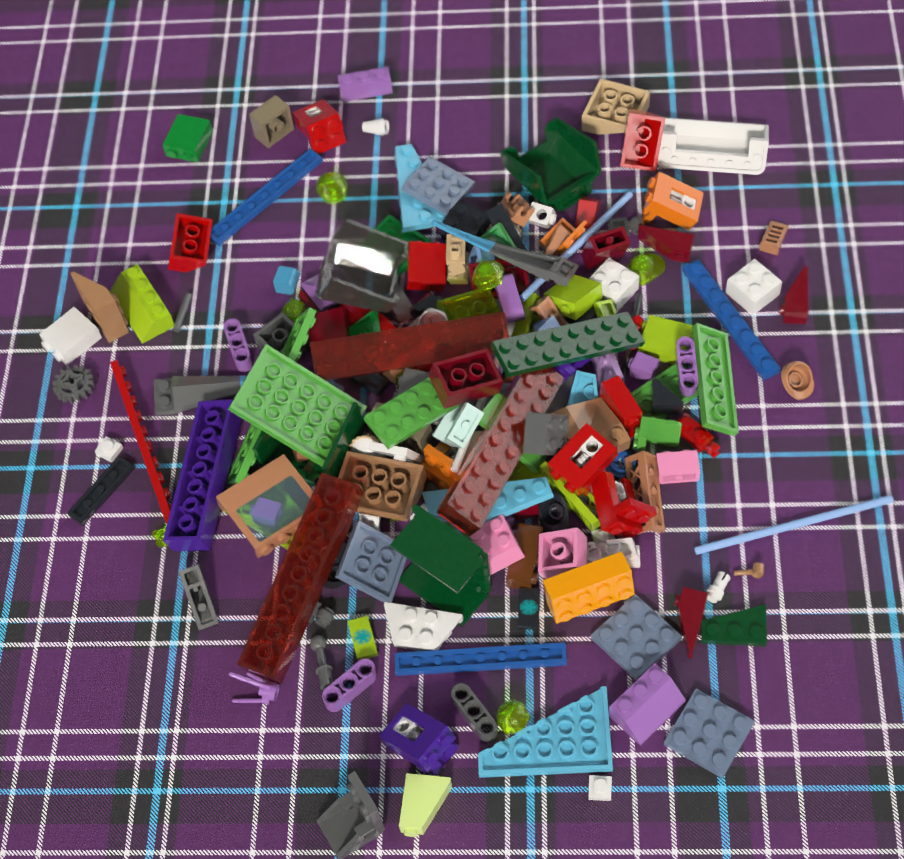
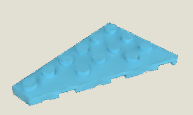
M600 687L598 691L588 696H583L579 701L570 703L546 719L543 718L536 724L515 733L514 736L507 740L500 741L492 748H487L478 753L479 778L613 772L607 687Z

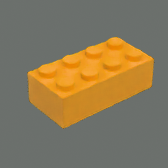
M622 551L542 580L547 605L556 624L569 621L571 618L588 614L595 609L607 607L611 603L625 600L635 595L632 570Z

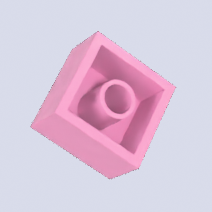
M503 514L466 533L473 543L481 547L488 554L490 575L525 557Z
M578 527L539 534L538 572L545 579L587 564V536Z

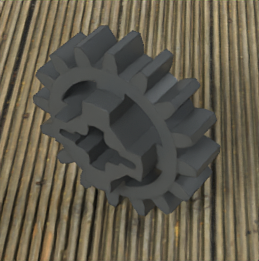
M74 365L72 369L67 366L66 371L60 370L61 375H55L57 381H52L54 386L52 389L59 400L62 399L63 403H66L68 400L71 404L74 403V400L81 403V398L88 399L87 393H93L91 388L95 387V379L90 370H85L84 366H81L79 369L77 365Z

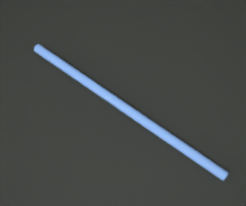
M627 191L560 257L568 260L589 237L596 233L608 219L633 197L632 192ZM538 277L519 295L520 300L524 302L546 280Z
M887 495L694 547L696 555L875 508L893 503L892 495Z

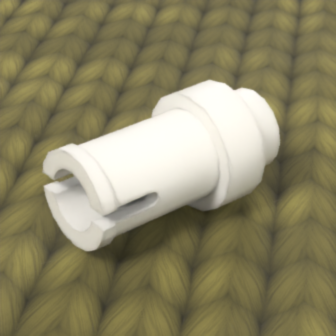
M718 572L713 584L708 587L706 591L708 593V601L717 603V601L722 599L724 589L728 581H730L728 574L722 580L725 572Z

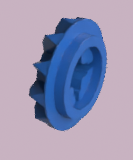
M628 450L618 453V456L605 470L613 473L618 479L627 478L624 458L633 454ZM620 458L622 464H624L621 469L618 468V464H615ZM636 461L632 462V468L634 471L636 469Z

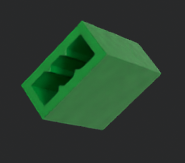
M178 114L163 143L166 156L199 162L213 133L210 120Z

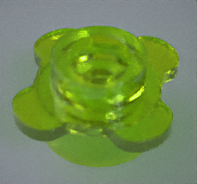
M167 525L163 529L152 532V537L156 539L157 547L168 546L162 538Z

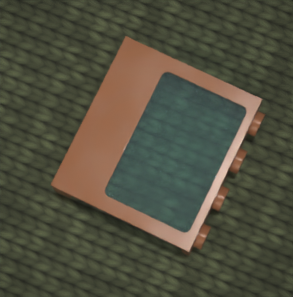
M284 454L249 475L240 483L235 484L216 496L218 506L222 511L228 513L253 546L257 558L270 554L275 547L287 543L292 536L304 532L309 525L321 521L326 515L325 505Z

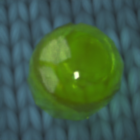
M517 700L504 702L496 714L497 724L505 734H515L521 731L530 719L526 706Z

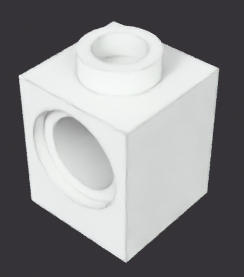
M532 202L531 206L535 211L528 222L550 229L551 225L555 224L557 218L555 210L551 207ZM541 213H547L545 219L539 220Z

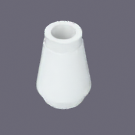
M384 118L363 122L362 130L363 132L384 136V134L389 132V122L384 120Z

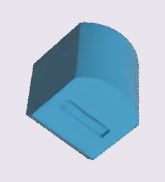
M278 267L273 280L276 293L288 295L294 293L300 277L299 272L295 268Z

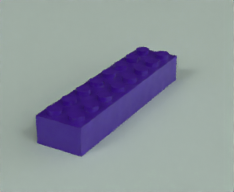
M233 399L198 402L163 541L173 551H210L220 511L216 496L225 490L242 419L228 410Z

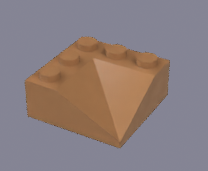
M74 271L70 274L86 308L108 343L129 333L126 327L128 322L123 315L122 308L118 304L119 301L114 293L110 294L106 287Z
M601 397L569 405L551 413L569 415L567 443L587 423L617 448L618 453L630 447L631 439L625 428ZM591 446L587 450L589 452H595L598 448L595 446Z

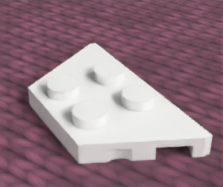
M384 602L394 647L417 651L439 650L443 641L447 640L452 634L455 626L463 621L462 614Z

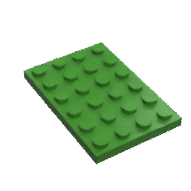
M266 344L228 410L322 467L353 402L358 403L361 415H363L367 406Z

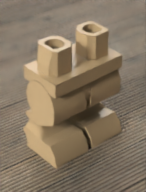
M447 234V281L450 284H468L469 255L466 252V241L452 234Z

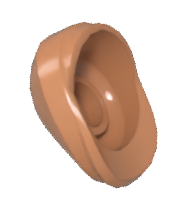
M793 361L783 367L781 379L788 394L797 400L808 398L814 389L813 375L809 366L801 361Z

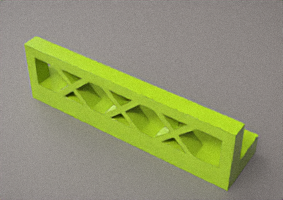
M546 461L539 466L540 475L547 478L549 485L567 501L573 512L590 531L596 530L600 526V522L591 512V510H597L594 496L589 493L587 495L589 506L584 505L575 492L571 494L565 489L562 481H556L549 475Z

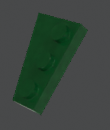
M766 604L702 620L701 644L766 647Z

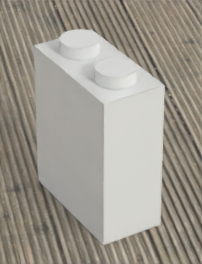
M75 307L39 334L42 339L41 345L47 351L51 350L56 360L59 362L62 360L66 365H69L102 338L98 328Z

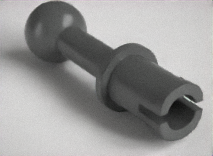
M316 635L311 638L310 647L316 652L319 666L315 672L319 677L320 688L325 690L333 683L331 675L332 666L327 665L324 653L327 645L326 639L321 635Z

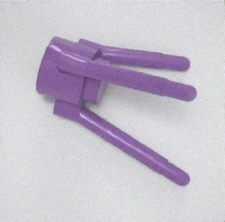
M229 672L231 677L260 687L258 695L262 696V698L232 699L233 703H264L269 705L270 700L276 701L280 685L251 672H247V675L253 679Z

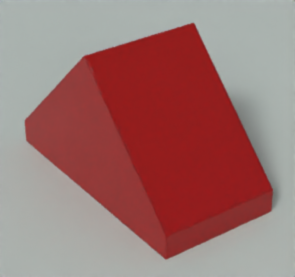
M588 197L579 199L575 227H578L584 220L587 221V224L584 226L586 229H589L595 223L601 200Z

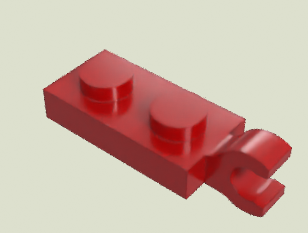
M685 413L676 420L682 423L680 436L699 453L705 450L712 458L720 454L718 451L720 446L714 442V436L690 415Z

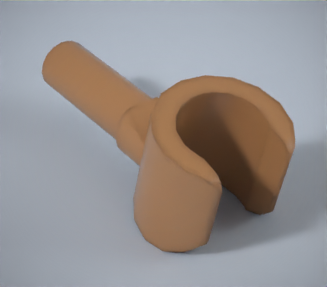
M756 562L753 564L752 569L734 571V576L752 575L754 578H761L764 574V564Z

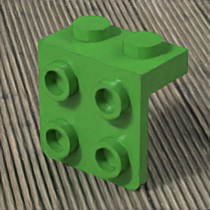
M642 416L640 427L635 429L633 450H637L636 453L645 451L646 443L677 448L679 446L682 423L675 420Z

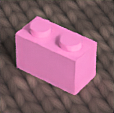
M686 449L680 452L664 451L656 453L659 484L699 481L700 467L697 450L691 451Z

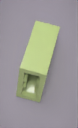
M406 773L399 823L401 833L409 837H417L418 834L424 835L452 789L450 777Z

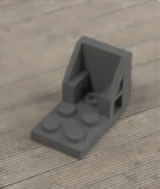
M355 771L347 775L349 784L346 786L350 792L337 799L317 820L319 827L338 859H343L379 837L385 830L378 808Z

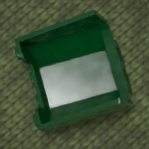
M556 117L549 121L544 128L546 138L544 142L521 156H518L517 149L512 146L502 150L500 155L503 166L542 205L563 212L577 203L582 197L591 194L593 190L591 186L595 178L600 175L602 169L596 142Z

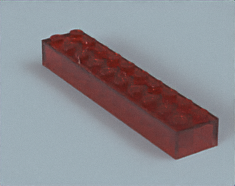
M499 312L310 342L315 375L325 381L403 370L405 368L428 366L434 362L488 348L491 356H493L495 353L491 348L492 341L510 336L506 313Z
M547 368L514 377L436 513L469 537L482 528L523 454L526 412L546 413L564 380L563 376L552 368Z
M321 473L237 663L245 671L279 684L283 683L363 498L364 492L359 485Z

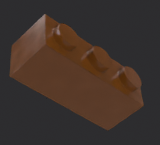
M518 524L516 540L525 557L509 565L506 576L507 587L515 589L532 588L533 584H537L538 572H536V567L538 566L539 534L543 533V527Z

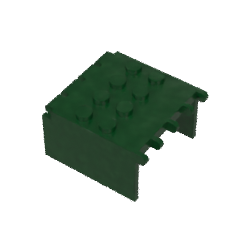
M353 402L322 467L310 459L297 463L292 448L264 431H261L253 451L261 468L284 454L308 485L316 486L318 483L319 488L332 491L338 480L346 453L351 449L349 445L357 436L364 434L367 423L362 418L358 403ZM288 477V478H287V479H291V480H294V481H295V479H294L293 477Z
M414 505L412 507V512L415 514L413 519L390 544L392 549L412 562L400 576L399 583L439 611L462 614L463 621L458 624L463 627L488 597L487 593L492 590L488 554L481 547L473 543L468 535L457 532L450 523H444L419 505Z

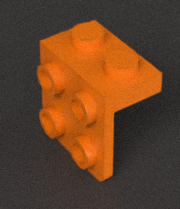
M562 217L538 244L545 250L554 230L561 224L570 232V236L552 255H562L586 230L584 228L587 224L586 220L575 229Z

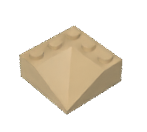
M600 78L582 114V130L597 135L624 133L628 109L647 111L650 102V91Z

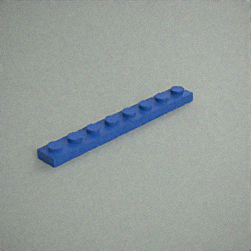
M311 149L307 150L211 228L210 240L217 246L223 244L323 162L322 157Z
M699 259L683 266L682 272L761 379L764 381L779 374L781 368Z
M565 642L395 653L396 676L567 666Z

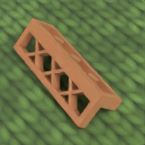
M641 451L624 458L626 476L632 483L635 499L638 500L642 497L643 503L656 508L657 515L650 518L645 523L646 525L642 526L643 531L637 535L647 531L661 533L665 531L656 455ZM638 460V467L634 471L632 462ZM637 478H640L641 484L636 490L634 484Z

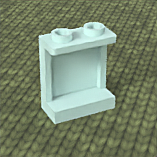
M465 402L463 407L459 406L442 417L433 433V437L448 446L465 448L484 413Z

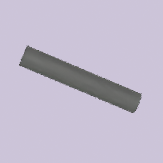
M185 293L173 326L174 332H180L192 299V294Z

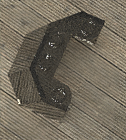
M345 218L333 235L328 253L323 258L315 293L318 294L317 297L321 300L389 313L399 302L398 293L393 288L398 280L397 268L408 256L409 251L406 250L408 242Z

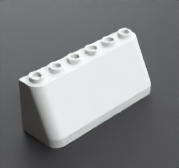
M666 118L657 164L663 168L761 174L766 167L769 125Z

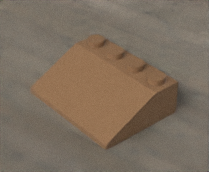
M347 451L329 506L407 522L412 513V507L417 504L425 486L427 473L424 465Z

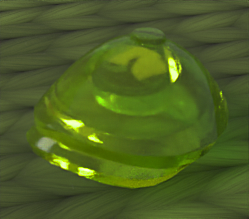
M327 172L318 178L316 191L327 204L342 202L347 197V181L341 174Z
M481 261L474 270L472 281L480 291L495 288L503 282L504 267L497 261Z

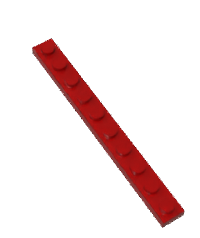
M117 360L112 361L110 364L163 517L166 523H168L172 504L169 505L168 499H171L167 487L163 489L162 484L165 483L162 473L157 472L156 468L160 466L156 456L152 457L151 455L154 449L151 441H147L145 438L149 435L145 425L141 426L140 422L143 421L140 410L136 411L135 409L138 404L135 396L130 395V392L133 390L129 380L125 381L124 377H127L124 365L120 367Z

